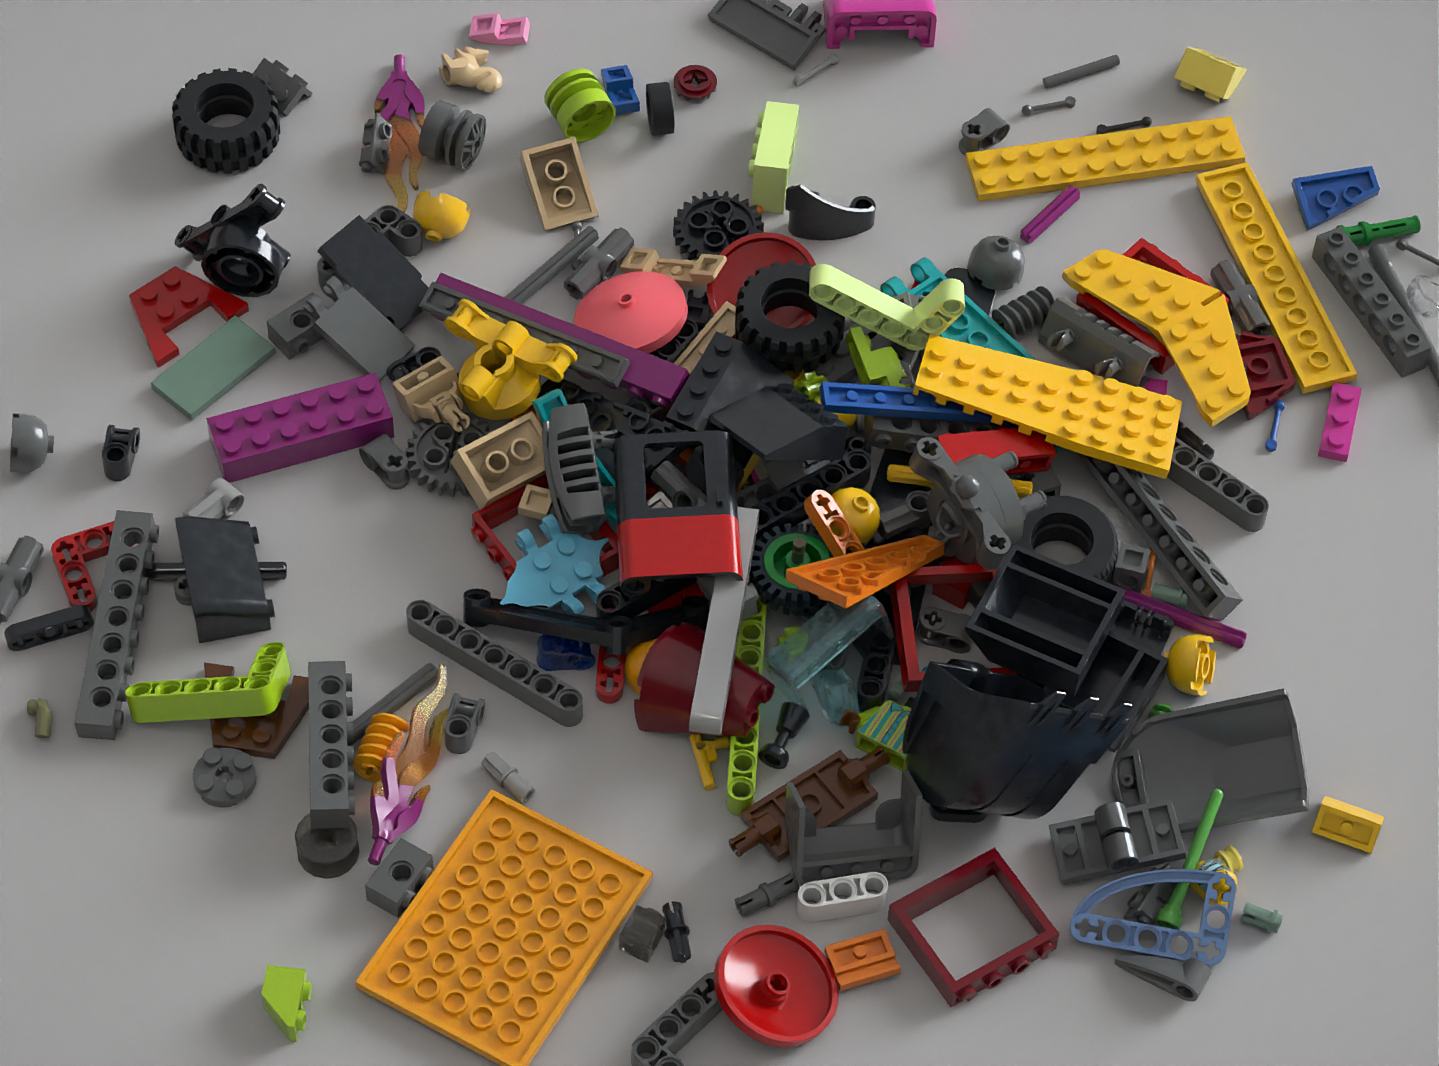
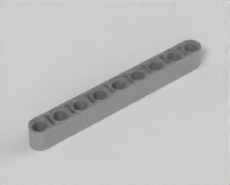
M738 507L743 581H737L733 576H716L690 715L689 731L713 735H721L758 528L759 509Z

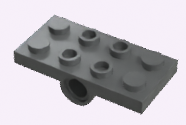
M1171 798L1125 808V805L1122 803L1110 802L1099 806L1094 811V815L1049 825L1062 885L1186 858Z

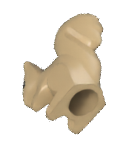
M465 47L462 51L455 49L456 57H453V60L445 53L441 55L443 64L439 67V72L447 86L477 87V89L485 92H495L502 86L503 82L499 71L491 67H479L487 62L488 50L474 47Z

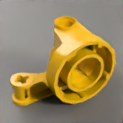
M461 299L453 315L448 316L444 320L445 327L452 334L472 342L475 346L476 352L464 362L459 372L458 388L467 408L479 417L500 420L509 419L523 413L533 404L532 401L536 400L541 390L540 374L552 381L560 382L564 378L563 373L568 366L574 364L578 359L576 353L569 346L563 343H545L530 336L525 327L518 322L508 321L507 324L489 317L468 299Z

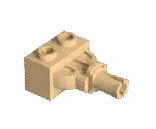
M442 356L392 383L402 411L414 423L423 418L433 419L436 423H439L440 417L443 423H449L457 432L463 431L460 425L465 429L469 426L470 418L461 411L464 405L458 388L459 379L455 368Z

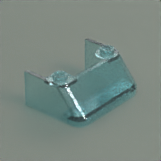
M872 595L848 608H843L833 602L827 603L783 643L773 646L766 653L764 665L772 682L791 702L801 705L808 711L798 689L871 625L875 623L890 639L895 637L884 606Z

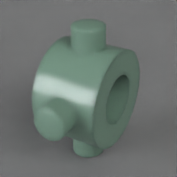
M902 679L900 681L896 680L887 693L888 701L897 702L903 694Z

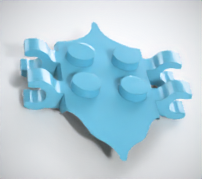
M549 514L541 519L542 524L539 525V528L550 542L538 548L532 533L527 528L517 534L518 538L515 539V543L524 553L525 557L516 561V569L508 580L507 592L500 604L514 603L525 607L544 605L549 608L561 605L565 612L583 615L582 612L585 611V607L575 596L586 591L596 606L598 594L606 589L603 584L598 582L604 574L600 566L599 555L601 548L609 539L592 541L582 538L577 534L562 533L556 518Z

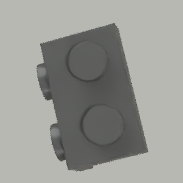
M263 58L252 75L253 77H260L265 81V84L272 88L274 96L277 98L278 109L288 116L303 94L311 97L313 93L305 88L308 82L297 74H294L293 77L287 74L289 68L281 62L275 60L272 63Z

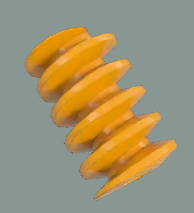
M378 713L373 715L370 719V725L365 730L361 745L356 751L354 765H352L354 771L367 781L381 783L382 759L387 757L396 760L394 753H398L401 749L399 743L405 740L403 733L408 732V723L393 714Z

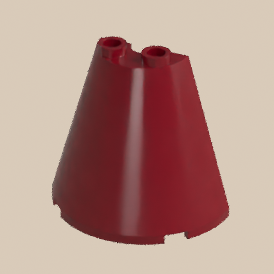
M682 622L680 626H670L657 638L647 653L636 685L641 686L640 698L634 700V713L639 730L644 732L713 735L689 731L692 703L705 638V631L698 626L688 622ZM736 655L720 736L746 737L751 727L755 726L759 719L758 706L761 703L766 704L772 698L775 685Z

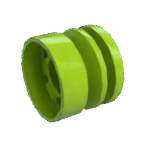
M585 68L573 69L563 73L548 86L544 95V103L557 120L564 135L567 138L575 137L577 143L597 138L612 125L616 117L615 106L605 91H603L602 86L592 71Z

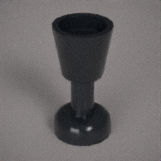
M784 702L782 704L776 726L778 735L774 743L764 744L758 753L760 760L767 766L774 769H784L787 766L789 754L785 747L789 739L795 738L810 718L809 712L804 707L794 702Z

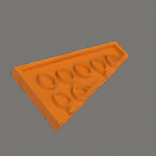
M921 535L786 569V581L798 586V589L801 591H809L817 595L821 600L830 601L843 608H848L944 555L945 543L927 535Z

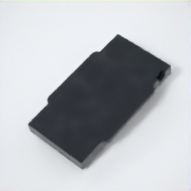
M360 215L319 247L317 252L350 287L356 289L399 330H402L423 312L419 304L429 287L421 280V273L383 233H376Z

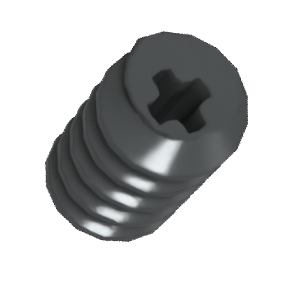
M1038 286L1035 290L1026 293V295L1019 296L1017 300H1011L1007 305L994 309L991 312L992 319L1015 340L1016 333L1019 336L1025 334V328L1028 331H1032L1035 328V324L1037 326L1044 324V319H1046L1054 303V298L1047 288Z

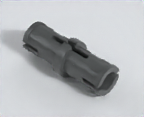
M790 872L769 884L764 882L758 886V889L740 898H736L734 901L737 910L742 909L739 911V914L745 917L764 906L770 908L776 904L777 900L798 892L800 888L797 880L792 881L795 879V876Z

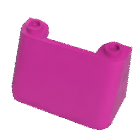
M823 0L827 49H840L841 41L848 36L849 40H854L855 30H907L908 39H913L916 36L920 40V47H934L937 17L933 0Z

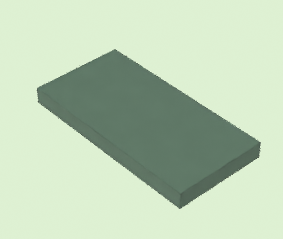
M234 316L152 381V389L190 420H193L276 353L275 346L238 317Z

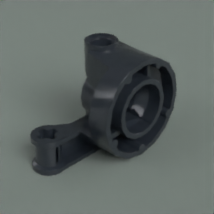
M258 184L235 207L230 208L225 204L221 205L214 212L210 221L199 227L186 225L176 236L174 244L178 248L183 247L191 253L195 261L199 262L202 260L201 267L205 276L222 290L242 297H260L270 294L278 286L281 273L288 264L291 254L272 240L265 230L260 227L273 221L281 214L285 201L269 193L264 184Z

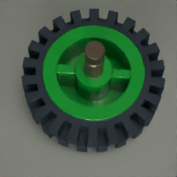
M791 523L784 524L783 532L776 526L772 528L771 535L765 532L762 535V540H757L755 543L749 574L750 583L754 585L758 595H761L760 602L766 605L771 601L770 609L777 612L779 606H783L784 615H789L790 608L796 609V616H803V608H807L809 615L815 613L816 606L820 610L827 607V601L819 599L817 595L809 591H801L798 589V586L786 581V569L834 557L820 534L816 535V528L810 525L808 532L803 531V523H797L796 531H792Z

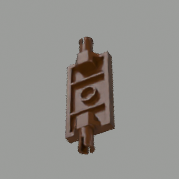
M877 746L876 749L860 759L848 758L839 750L789 781L793 782L806 809L814 814L817 828L835 827L878 800V792L870 784L869 774L890 763L888 753L886 751L881 753L884 750L882 746ZM786 784L741 811V819L749 828L728 841L733 852L738 850L735 852L736 856L741 857L758 844L764 845L777 862L790 855L785 830Z

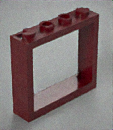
M995 847L891 903L888 910V922L950 1007L964 1000L969 1002L981 990L985 988L992 989L998 986L1008 975L1023 972L1033 961L1039 958L1042 960L1048 958V953L1057 948L1059 932ZM994 875L1038 935L955 981L912 920Z

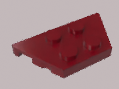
M1241 331V335H1235L1251 390L1249 402L1243 409L1247 420H1252L1276 401L1294 390L1296 382L1277 337L1258 336L1251 332Z

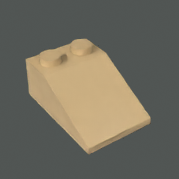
M575 137L521 151V166L545 231L570 225L574 221L581 222L599 217Z
M532 411L458 449L453 456L451 463L479 509L514 492L546 473L542 440L543 428Z

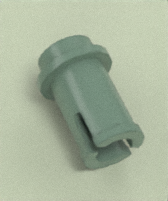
M1157 582L1154 583L1150 596L1151 598L1186 609L1189 595L1182 587L1178 589L1158 584Z
M1247 902L1240 921L1266 929L1268 934L1271 932L1278 933L1283 915L1278 914V910L1272 912Z

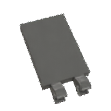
M332 276L322 288L324 294L335 302L329 309L325 307L322 299L315 293L306 301L307 304L303 307L309 315L317 320L312 327L364 375L376 373L379 382L387 375V368L394 361L403 359L415 346L410 339L356 289L351 287L346 292L340 280L335 276Z

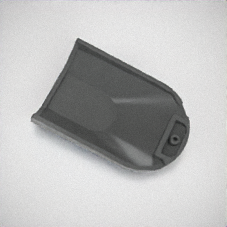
M1285 688L1167 712L1148 718L1130 731L1132 734L1126 739L1122 747L1117 750L1114 758L1112 783L1119 803L1124 804L1125 808L1171 798L1180 833L1197 830L1209 796L1214 789H1220L1223 792V798L1211 828L1305 812L1309 809L1310 790L1300 731L1289 693Z

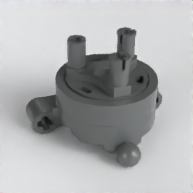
M924 437L918 441L909 460V466L915 474L933 482V487L926 502L932 522L927 536L945 543L944 555L931 562L937 563L946 557L949 559L956 557L966 564L979 563L985 569H997L1001 566L1013 544L1017 545L1021 540L1026 516L1047 507L1046 495L1041 490H1036L1034 493L1021 499L1018 497L1011 480L1005 473L1019 465L1018 458L1013 451L1005 452L992 459L977 453L953 462L938 440L932 437Z

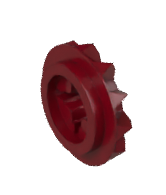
M685 66L674 76V88L677 90L678 96L684 95L687 101L691 98H696L698 102L702 97L709 99L711 93L716 92V75L705 66ZM693 78H695V81L699 85L698 88H695L693 86Z

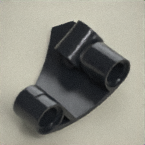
M802 184L788 187L786 190L785 210L789 211L788 230L795 237L820 241L843 239L865 232L874 225L876 204L870 197L858 196L852 200L850 207H845L819 197V192L811 191Z

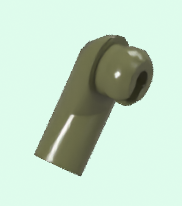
M42 698L38 700L30 699L27 703V713L31 716L36 715L35 737L50 738L52 712L47 701Z

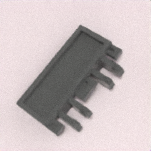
M719 0L708 13V18L711 22L794 71L826 32V28L819 24L822 14L816 11L809 16L803 25L800 24L808 12V6L803 3L795 9L790 17L788 16L792 12V8L779 0Z

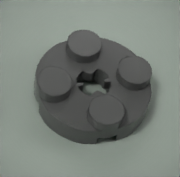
M209 748L203 753V757L198 760L194 767L193 782L196 791L201 795L203 801L211 806L226 808L236 805V801L241 800L243 797L246 799L252 794L256 785V772L249 754L234 748ZM229 773L233 777L231 780L227 778V782H220L218 775Z

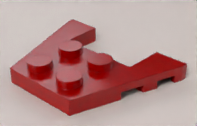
M176 266L129 294L130 303L158 368L180 355L179 348L166 333L211 306L226 322L234 316L239 318L249 311L246 301Z

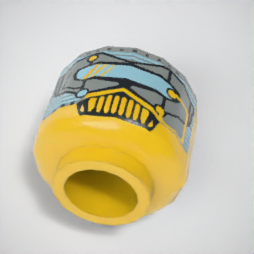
M1209 859L1207 861H1200L1197 864L1195 870L1213 871L1230 875L1237 886L1236 875L1222 861ZM1220 879L1219 883L1212 885V889L1217 890V900L1209 899V905H1224L1228 903L1222 902L1224 892H1230V887L1225 885L1224 879ZM1190 883L1192 890L1204 901L1207 884Z

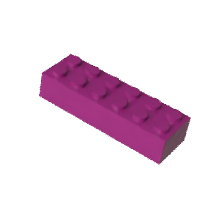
M376 373L206 418L209 438L223 478L229 483L359 448L383 434H387L390 438H395L393 416Z

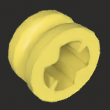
M1232 845L1225 847L1224 851L1219 850L1215 852V859L1222 861L1233 873L1234 871L1239 872L1243 870L1242 858Z

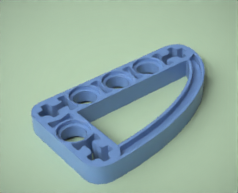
M1167 869L1128 875L1113 880L1089 894L1075 910L1070 923V932L1080 942L1182 961L1192 958L1190 955L1194 948L1193 938L1200 939L1197 944L1198 946L1206 947L1209 945V942H1214L1215 948L1219 949L1220 953L1219 955H1214L1212 960H1208L1206 953L1196 951L1197 958L1194 959L1200 960L1206 965H1215L1224 959L1236 884L1230 875L1204 870ZM1220 879H1224L1225 885L1230 887V892H1224L1222 902H1228V909L1221 905H1209V899L1217 900L1218 893L1217 890L1212 889V885L1219 883ZM1157 883L1207 884L1199 933L1089 914L1092 908L1105 898L1129 888ZM1212 910L1221 911L1225 916V923L1219 929L1208 925L1207 916ZM1083 918L1089 920L1088 924L1090 926L1099 927L1098 920L1105 921L1101 931L1102 941L1095 939L1097 936L1095 932H1087L1086 937L1080 936V930L1075 929L1076 923L1079 924ZM1118 924L1124 928L1125 937L1121 942L1114 943L1108 939L1107 929L1110 925ZM1150 930L1155 933L1157 941L1152 948H1143L1139 944L1138 936L1142 931ZM1182 936L1187 940L1188 949L1185 953L1176 954L1171 950L1170 941L1173 937Z

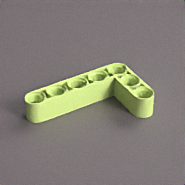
M818 264L813 266L809 272V296L813 301L912 351L924 350L929 335L939 336L965 310L964 285L957 279L949 278L943 280L915 308H912L830 265Z

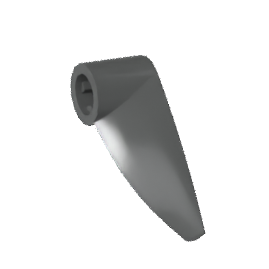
M1149 954L1118 955L1115 958V965L1186 1001L1194 1002L1198 999L1211 975L1210 968L1204 962L1194 958H1189L1185 962Z

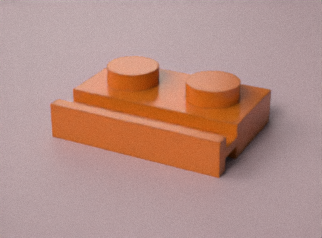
M885 929L825 946L824 953L832 966L840 992L891 977L901 972V966L896 960V954Z

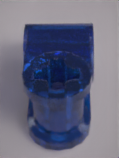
M545 634L541 635L537 641L536 662L545 671L587 670L595 665V657L591 653V643Z

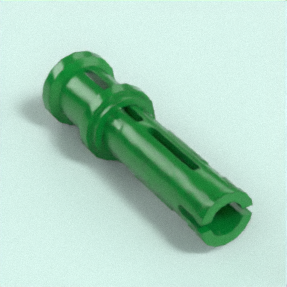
M1416 215L1374 224L1362 221L1358 222L1355 226H1336V228L1342 227L1354 245L1361 244V246H1368L1373 240L1419 233L1421 230L1420 220Z

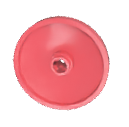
M630 272L612 277L590 290L577 306L574 315V325L645 353H651L666 345L680 332L687 319L688 305L684 291L672 278L655 272Z

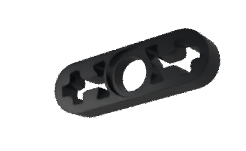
M76 605L12 624L5 629L4 636L10 650L21 651L83 633L93 626L94 620L88 606Z

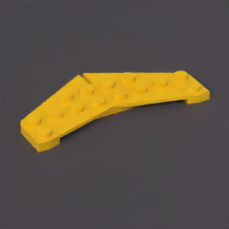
M1106 249L1093 252L1063 271L1062 279L1071 288L1082 294L1088 292L1141 323L1165 345L1196 400V408L1199 414L1210 427L1215 426L1248 404L1251 390L1225 295L1223 294L1219 297L1220 290Z

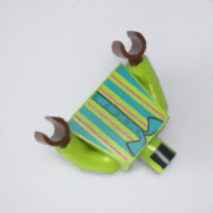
M908 697L902 706L889 700L881 707L876 706L858 714L851 710L843 712L838 725L848 726L850 734H854L858 730L856 748L868 754L876 749L877 746H882L884 750L881 753L886 751L890 757L888 765L900 771L909 770L907 754L903 753L902 745L905 726L915 698Z

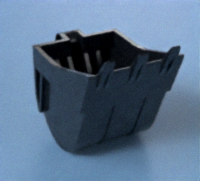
M955 658L950 659L947 664L929 661L905 726L902 751L904 754H907L909 773L923 795L922 799L933 806L1021 819H1037L1050 812L1090 764L1098 762L1129 724L1130 719L1125 717L1133 705L1122 703L1107 714L1095 713L1092 711L1099 703V698L1089 697L1072 708L1061 703L1066 696L1065 692L1056 691L1050 695L1027 677L993 672L981 663Z

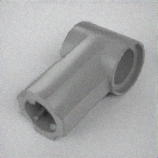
M217 478L208 486L205 496L183 512V516L220 519L223 515L232 516L243 506L245 497L224 478Z

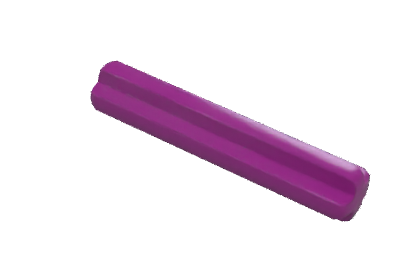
M1073 185L1068 186L1021 229L1020 238L1026 243H1032L1080 198V190L1076 189Z

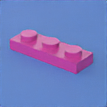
M1337 382L1333 383L1318 456L1347 462L1362 388Z

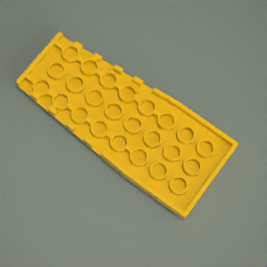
M929 335L913 389L914 395H918L919 390L930 393L936 398L935 402L946 405L947 401L961 404L964 406L963 412L973 415L974 411L977 410L992 415L991 422L1002 425L1003 420L1020 425L1018 432L1030 436L1032 430L1047 435L1046 442L1166 479L1169 473L1182 401L1172 396L1161 395L1142 387L1121 383L1112 378L1104 380V377L1091 374L1086 370H1073L935 335Z

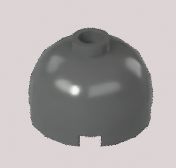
M999 235L988 236L981 239L973 247L968 260L967 270L973 279L976 276L982 280L981 285L986 288L1008 290L1013 287L1014 283L1021 281L1025 257L1021 247L1015 241Z
M13 413L10 472H31L40 468L45 463L47 453H53L54 436H48L47 426L40 418L30 414Z

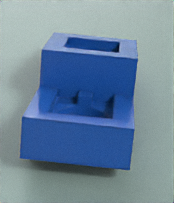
M623 65L601 69L605 92L616 108V115L640 111V101L634 90L633 77L628 66Z

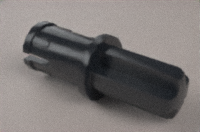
M672 901L674 913L670 910L669 902L662 907L666 923L664 934L670 943L672 959L674 962H681L682 964L691 958L688 941L690 930L685 925L682 904Z

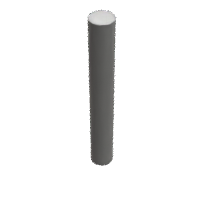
M1115 54L1043 78V85L1045 88H1049L1120 64L1119 57Z

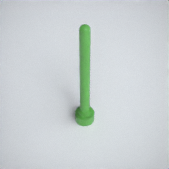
M1220 789L1212 790L1182 869H1196L1223 798V792ZM1176 883L1169 904H1165L1164 908L1159 909L1155 920L1158 925L1165 928L1180 929L1183 921V911L1180 908L1190 883Z

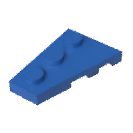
M1373 166L1293 178L1291 183L1306 231L1378 195L1380 191Z

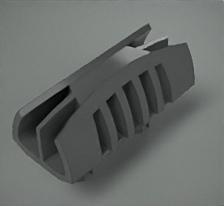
M1058 297L1054 301L1040 331L1038 342L1092 374L1104 377V380L1112 378L1121 383L1142 388L1149 382L1145 375L1155 369L1149 364V361L1153 357L1160 358L1161 356L1157 351L1135 340L1128 334H1124L1116 327L1110 326L1109 323L1100 320L1097 316L1064 297Z
M584 403L551 409L550 421L543 422L542 430L544 463L551 498L562 531L570 534H592L599 530L607 519L605 504H616L615 486L603 487L601 485L594 449L613 448V443L616 440L614 437L618 432L617 430L592 432L587 407Z

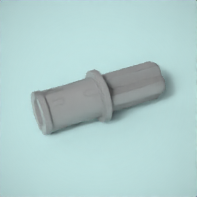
M491 752L484 757L481 762L482 766L499 781L498 785L501 788L509 790L521 804L527 803L534 796L535 788L531 787L518 775L517 768H511L495 752Z

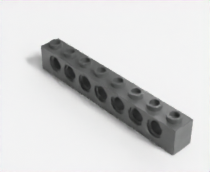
M1077 453L1203 615L1208 618L1224 620L1243 599L1142 472Z
M116 511L74 722L78 737L115 740L117 729H122L124 712L121 711L122 702H127L125 690L129 687V684H126L127 676L132 675L134 670V657H131L133 648H137L139 644V630L136 629L138 621L142 622L144 618L143 595H148L150 581L149 577H147V569H153L154 551H152L153 543H158L159 525H155L152 513ZM132 544H139L136 547H129ZM127 570H134L131 573H124ZM122 596H129L126 599H119ZM125 622L120 626H113L115 623ZM114 648L119 649L117 652L114 653L108 652ZM108 675H113V676H114L113 678H111V679H109V680H104V679H103L104 677H106V676H108ZM103 702H108V703H109L107 706L98 707V705H99L100 703H103Z

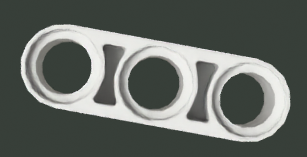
M867 872L805 883L798 891L797 914L806 922H818L879 911L885 906L887 901L888 881L881 873ZM868 890H876L879 893L871 894ZM838 895H845V896H847L848 898H847V899H840V898H837L836 896H838ZM814 900V901H816L817 903H816V904H808V903H806L805 901Z

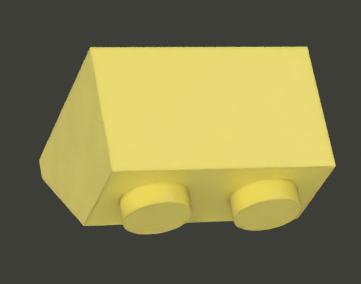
M1187 47L1174 78L1181 80L1180 86L1195 91L1196 87L1206 91L1205 97L1219 102L1220 98L1229 99L1247 69L1199 48Z

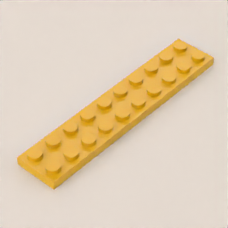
M1231 116L968 152L965 155V162L978 202L1065 190L1071 185L1075 188L1223 168L1245 163L1246 159Z
M1248 162L1197 174L1195 182L1246 283L1252 284L1255 287L1259 306L1271 324L1270 330L1273 336L1279 340L1291 372L1302 393L1305 394L1332 387L1333 383L1336 382L1344 384L1356 381L1357 372Z

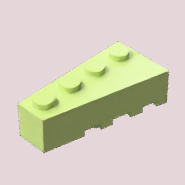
M767 101L765 112H759L758 127H756L755 143H753L752 155L749 161L748 176H753L751 206L759 205L762 207L763 212L784 214L785 196L798 128L799 105Z

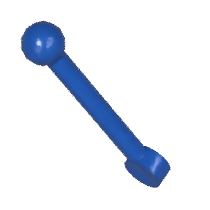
M1276 401L1274 404L1276 411L1271 435L1265 444V448L1269 452H1273L1277 448L1275 439L1281 411L1285 409L1283 401Z

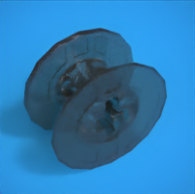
M310 813L299 822L295 832L298 861L305 871L315 877L327 879L339 877L347 873L356 864L360 850L357 840V826L352 818L349 816V828L311 829Z

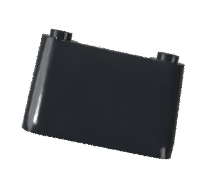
M194 516L175 518L199 644L271 630L270 618L275 617L272 599L266 600L254 547L255 544H259L256 526L250 527L248 521Z

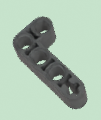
M384 205L365 219L376 233H383L404 256H416L421 252L423 247L421 225L393 205ZM323 257L319 259L317 271L321 289L332 276L338 278L344 287L347 283Z
M714 972L707 973L634 1040L631 1048L632 1066H684L675 1054L723 1010L715 991ZM687 1011H695L698 1014L695 1016H687L684 1013ZM664 1032H673L676 1035L665 1037L662 1034ZM642 1053H650L653 1056L651 1058L645 1059L640 1057L639 1055Z

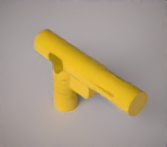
M691 734L689 739L704 789L707 791L713 790L716 787L710 763L718 761L716 749L721 750L722 748L730 747L728 736L703 741L701 734ZM696 747H703V749L697 750Z

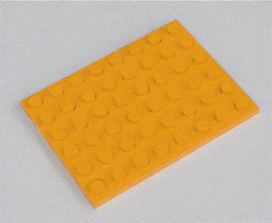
M491 789L355 981L356 988L500 1066H529L652 881L653 872Z

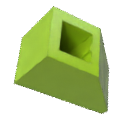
M267 965L261 993L264 1009L290 1041L297 1042L299 1030L305 1029L307 1013L303 1011L304 1001H310L312 982L307 981L306 969Z

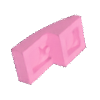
M498 13L477 15L472 17L469 37L471 40L488 44H527L530 23L527 17L501 20Z

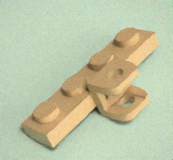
M726 301L673 364L686 368L691 375L716 331L735 339L736 306Z

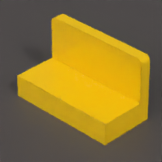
M1325 796L1312 833L1372 854L1384 817Z

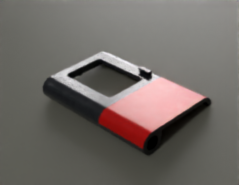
M698 431L639 435L626 434L617 438L613 443L621 590L628 595H642L650 590L651 580L733 576L737 581H743L733 442L730 434L724 431ZM702 446L704 451L707 503L704 506L649 508L646 504L644 449ZM635 581H641L644 584L636 587Z

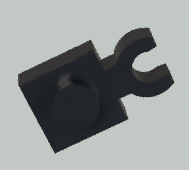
M690 289L687 293V318L696 322L698 331H701L707 324L710 312L707 292H704L703 297L696 298L693 296L694 290Z

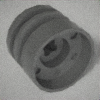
M442 100L437 101L429 110L422 125L418 144L419 153L436 161L445 158V162L448 165H455L463 171L468 170L475 162L482 148L486 134V118L478 113L473 114L470 110H464L460 113L458 106Z

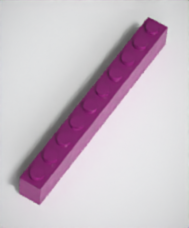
M440 273L435 282L628 358L631 363L618 387L625 389L634 398H648L654 405L662 409L672 407L690 376L688 370L684 367L446 274ZM431 314L436 319L444 322L445 319ZM577 372L579 375L586 379H592V377ZM602 382L604 385H606V386L609 387V388L617 389V387H614V386H612V385H609V384H607V383Z

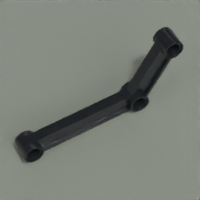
M470 589L463 594V622L470 627L478 628L493 624L604 646V650L612 655L627 654L631 651L632 645L655 640L672 625L680 626L682 622L694 624L706 632L709 600L707 598L688 596L682 600V605L632 618L616 615L601 619L539 606L525 607L514 603L501 605L502 599L492 598L490 592L484 589Z

